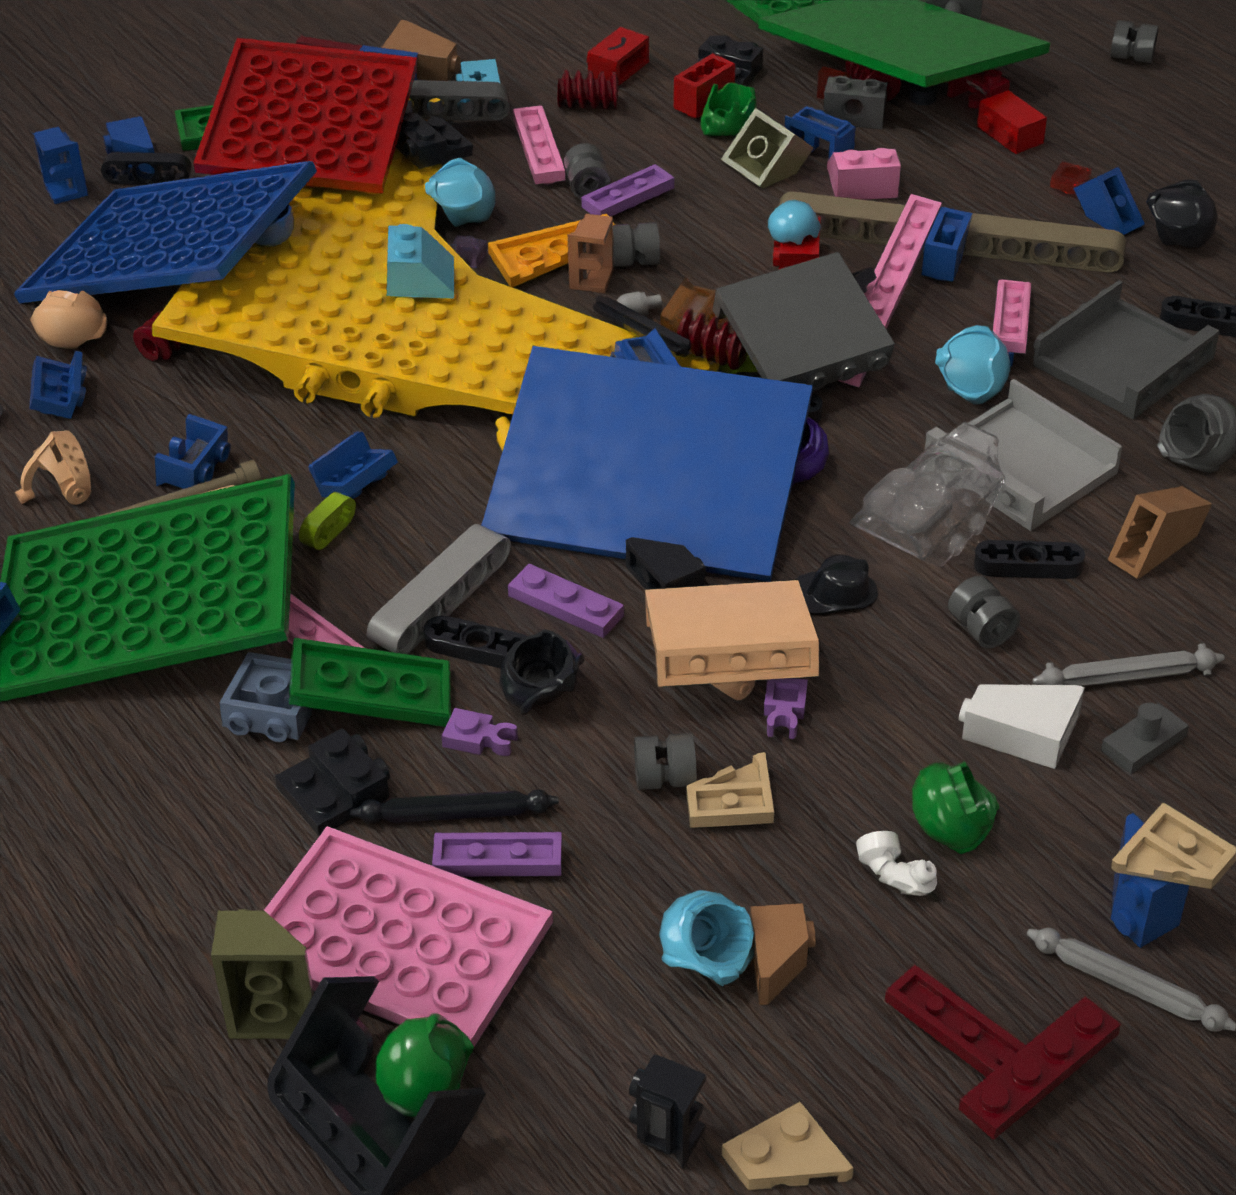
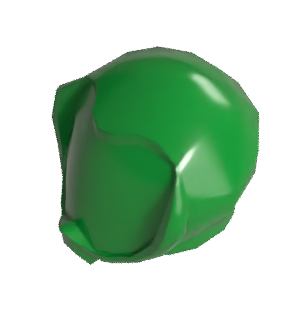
M966 761L954 766L945 763H932L920 770L912 788V809L919 826L931 839L951 848L959 854L975 850L985 840L993 827L996 813L999 810L996 796L975 780Z
M432 1013L429 1017L406 1019L388 1034L377 1055L376 1083L386 1103L404 1116L416 1117L430 1092L460 1089L461 1078L474 1046L469 1037L457 1025L438 1013Z

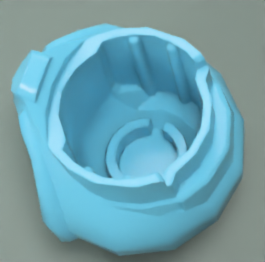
M462 158L450 160L425 183L426 193L442 206L448 219L455 227L468 222H484L490 218L495 207V188L491 179L483 170Z
M975 325L962 330L948 340L942 348H938L935 363L945 379L948 390L954 391L972 404H983L1002 391L1010 373V359L1007 347L988 326Z
M698 890L678 897L664 912L659 932L664 951L662 955L663 963L669 967L694 970L713 979L721 986L735 981L745 971L755 956L754 948L752 947L754 932L749 914L744 907L738 906L721 893Z

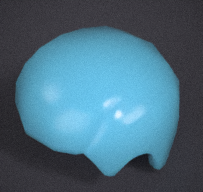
M789 200L778 206L771 213L767 225L773 240L781 243L791 241L798 245L802 244L804 237L807 235L816 238L821 228L818 217L808 203L798 200Z

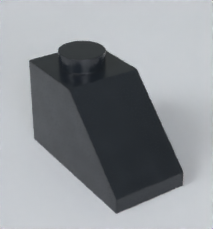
M635 537L626 539V568L646 590L704 586L706 568L699 557H694L684 545Z

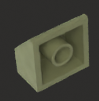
M755 108L721 160L763 189L795 175L813 150V147Z

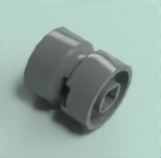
M1117 20L1110 57L1127 60L1132 56L1135 62L1151 64L1159 26L1142 23L1140 27H1136L1134 22Z
M583 143L572 147L566 153L564 167L574 196L581 200L582 196L610 184V176L604 157L598 147L593 144Z
M656 222L639 223L635 229H632L629 224L613 225L614 268L632 266L634 261H638L641 266L658 265L660 263L659 232Z
M974 576L965 580L953 591L948 602L950 613L962 626L967 628L969 634L984 648H994L1003 644L1016 632L1020 624L1021 616L1019 611L1006 598L1001 596L1000 591L983 576Z
M692 733L669 734L666 741H661L657 735L634 737V759L638 790L661 789L664 782H669L673 788L687 787V785L697 781L695 746ZM665 758L666 765L656 764V760Z

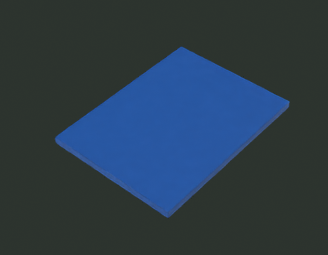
M305 161L115 189L15 291L14 295L19 303L43 301L49 291L61 290L80 294V291H84L89 295L223 280L313 177L317 169L313 161Z
M532 346L481 526L499 533L513 542L626 559V539L631 537L684 545L694 557H699L702 560L706 572L771 582L813 394V385Z

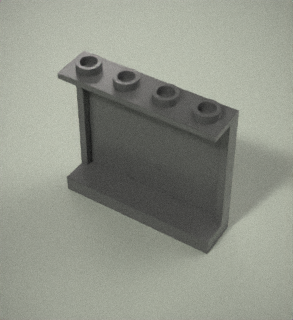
M839 252L716 289L712 311L718 320L723 318L729 320L761 378L813 385V391L826 384L839 380L847 381L857 374L870 370L878 371L889 364L895 343Z
M1118 280L1107 289L1101 290L1097 296L1087 303L1080 305L1069 316L1060 319L1052 328L1038 335L1033 345L1035 350L1033 366L1125 416L1135 419L1214 358L1219 330L1207 325L1192 336L1121 300L1123 282Z

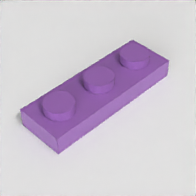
M654 164L582 196L581 206L590 214H608L609 217H612L673 189L674 177Z
M528 564L508 584L509 597L601 638H604L624 616L623 604L532 564Z
M562 832L435 833L432 866L458 876H561Z

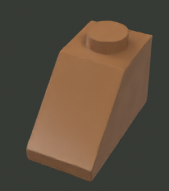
M803 903L750 907V918L754 932L752 947L754 948L755 956L753 957L759 1005H768L807 966L808 948L815 947L816 938L814 922L806 921Z

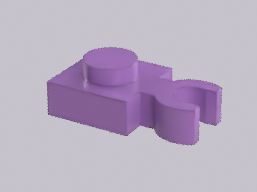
M783 678L767 680L764 716H768V737H773L774 729L779 726L789 729V739L796 737L798 719H804L807 679Z
M454 708L441 736L442 747L481 755L484 747H488L498 755L510 756L511 741L503 739L516 741L518 738L517 726L507 722L493 725L492 715Z

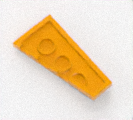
M580 220L489 242L488 254L508 285L513 288L568 264L567 235L575 232Z

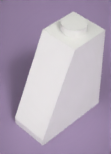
M979 684L972 699L965 698L959 713V721L964 722L962 739L1055 769L1080 716L1085 687L1079 685Z

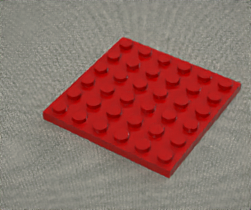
M237 38L193 163L195 173L217 175L313 161L317 172L306 183L308 186L383 194L418 67L417 57Z

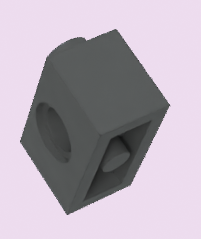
M845 76L828 77L824 92L823 111L838 119L847 120L856 127L882 129L886 114L888 82H880L876 79H849ZM851 99H857L860 102H854Z

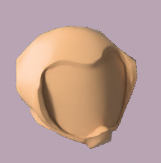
M61 290L49 291L46 298L35 308L30 318L40 339L48 345L63 349H77L86 341L101 338L107 326L106 314L101 310L100 304L84 291H80V294Z

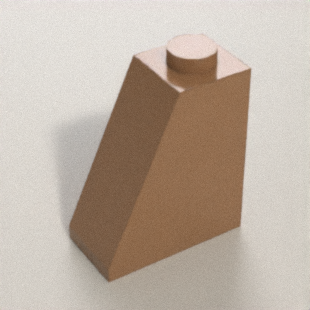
M406 20L399 22L381 47L418 53L417 79L451 81L454 74L460 70L461 58L457 55L456 43Z
M1183 486L1136 495L1108 557V561L1137 579L1143 577L1198 536L1212 503Z

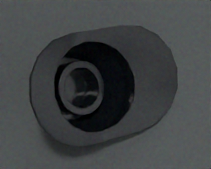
M833 555L823 561L818 571L800 575L795 579L799 581L810 614H826L866 608L874 603L878 596L877 586L868 576L869 566L867 560L857 559L849 555Z

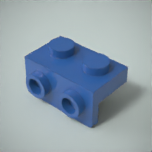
M75 350L70 364L36 356L32 367L29 409L71 419L75 406H82L86 393V387L82 386L87 372V366L82 365L83 352Z
M356 431L309 464L308 468L322 497H328L333 492H339L354 499L362 493V488L366 485L383 479L388 474L387 470L397 464L398 460L393 450L371 449L365 434L361 431Z

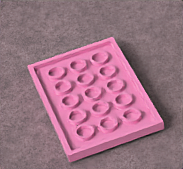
M328 826L264 910L306 947L313 990L316 991L323 977L374 976L379 981V984L364 1011L399 1025L406 1019L429 1017L432 1013H438L457 1025L469 1037L474 1047L553 923V911Z

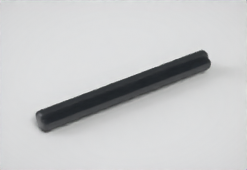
M599 295L595 298L596 303L593 305V310L640 337L647 336L656 328L673 355L683 358L689 355L688 350L692 347L690 340L608 296Z

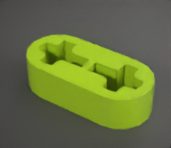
M339 492L331 493L303 520L299 530L300 542L317 550L325 548L351 522L356 510L355 500Z

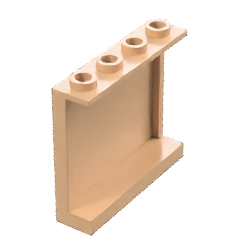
M798 580L645 590L646 625L651 628L656 654L658 687L819 676V639Z

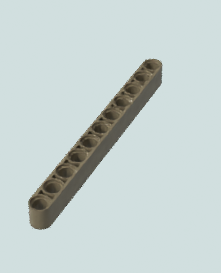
M802 192L785 193L778 205L780 206L789 200L808 203L817 217H821L820 237L887 245L905 207L902 204ZM973 213L963 255L1111 273L1118 271L1123 266L1126 238L1119 231Z

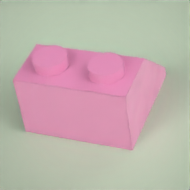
M895 149L846 150L833 153L827 161V170L835 197L860 200L898 198L901 165Z

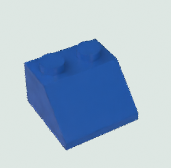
M1134 813L1126 816L1119 851L1144 824ZM1115 872L1111 920L1120 933L1128 936L1141 948L1180 925L1189 885Z

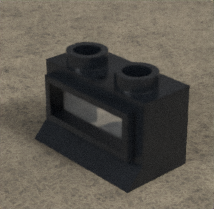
M654 1054L645 1070L639 1068L631 1081L629 1095L635 1097L636 1101L632 1107L629 1121L637 1125V1139L640 1140V1143L668 1155L671 1153L675 1154L683 1170L705 1130V1123L698 1121L704 1105L695 1101L706 1081V1074Z

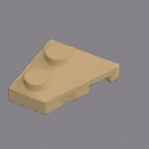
M765 752L753 755V762L735 770L731 765L718 771L713 777L702 778L687 785L690 828L774 823V807Z
M1163 802L1112 859V870L1121 874L1212 889L1235 863L1236 847Z
M801 1102L794 1104L722 1144L723 1158L748 1190L768 1189L778 1184L790 1187L809 1185V1178L837 1176V1182H847L853 1176L852 1165Z

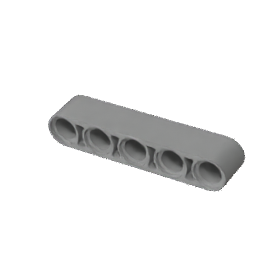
M479 524L469 527L375 613L367 627L366 636L368 640L394 653H410L425 638L424 625L429 619L435 616H449L503 565L511 549L510 539Z

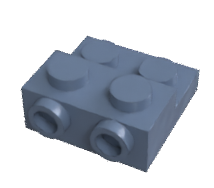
M248 652L219 702L222 727H227L229 731L236 735H245L248 731L262 733L275 742H283L286 738L299 740L312 715V708L289 705L291 659Z

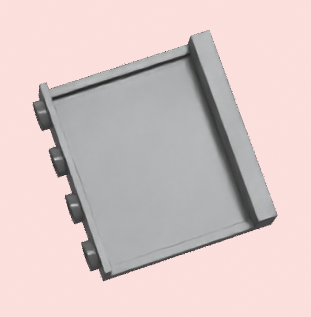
M1013 379L1010 381L1008 399L953 433L947 434L938 427L926 433L924 461L1032 531L1118 474L1122 446Z

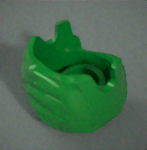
M729 82L721 90L717 91L718 84H714L702 113L700 122L702 132L706 136L738 135L754 109L757 108L755 89Z

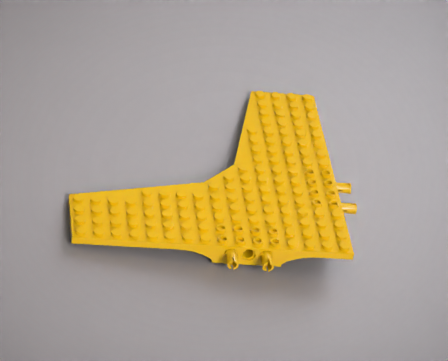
M434 98V99H431V100H429V101H430V102H438V101H440L441 99ZM396 147L383 194L305 185L289 203L293 210L294 229L288 240L274 247L260 246L254 243L223 280L182 284L152 324L153 337L226 352L263 367L284 382V388L293 389L295 397L300 402L304 401L307 394L309 396L306 399V403L313 402L316 395L361 404L362 412L368 417L376 409L373 418L379 417L383 413V409L416 416L419 409L438 405L474 406L513 415L532 346L610 357L611 353L615 351L616 341L640 337L626 329L477 275L435 230L438 203L426 193L425 183L442 168V163L418 169ZM409 224L414 227H422L454 256V299L387 296L388 226ZM690 353L685 358L673 355L681 367L719 372L720 365L715 362L693 356Z

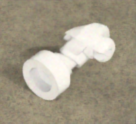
M876 831L863 835L856 841L859 861L870 866L876 875L879 874L881 876L879 878L880 882L897 888L901 891L900 894L924 896L935 890L937 885V869L931 861L895 862L901 855L899 838L896 833L892 831Z

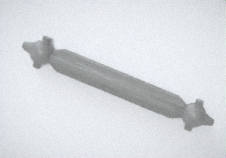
M1203 643L1198 645V650L1194 654L1187 651H1176L1073 664L1067 666L1062 671L1054 667V663L1051 662L1046 664V669L1042 674L1034 677L1032 682L1035 685H1079L1085 687L1188 674L1195 668L1203 671L1204 676L1212 674L1211 669L1217 663L1223 661L1225 657L1223 654L1214 653L1211 649L1206 648V644Z
M1029 928L1027 931V935L1035 942L1038 950L1044 954L1056 953L1064 963L1186 1020H1201L1203 1026L1209 1031L1236 1030V1023L1228 1016L1225 1008L1220 1005L1211 1004L1207 1006L1198 995L1075 938L1061 939L1059 932L1053 928H1043L1041 930Z

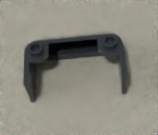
M374 976L323 977L273 1066L267 1082L268 1095L274 1106L352 1195H394L447 1158L455 1149L486 1096V1092L482 1088L430 1092L413 1123L386 1103L379 1087L364 1072L373 1053V1039L368 1028L359 1020L360 1015L379 984V981Z

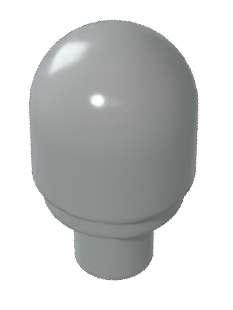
M637 291L623 294L617 299V302L643 316L649 315L650 309L662 307L660 294L646 297L645 292L640 293Z

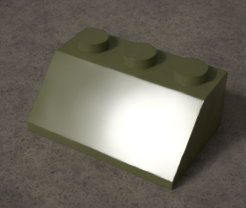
M240 909L236 911H218L211 958L229 1039H289L314 994L306 947L264 910Z

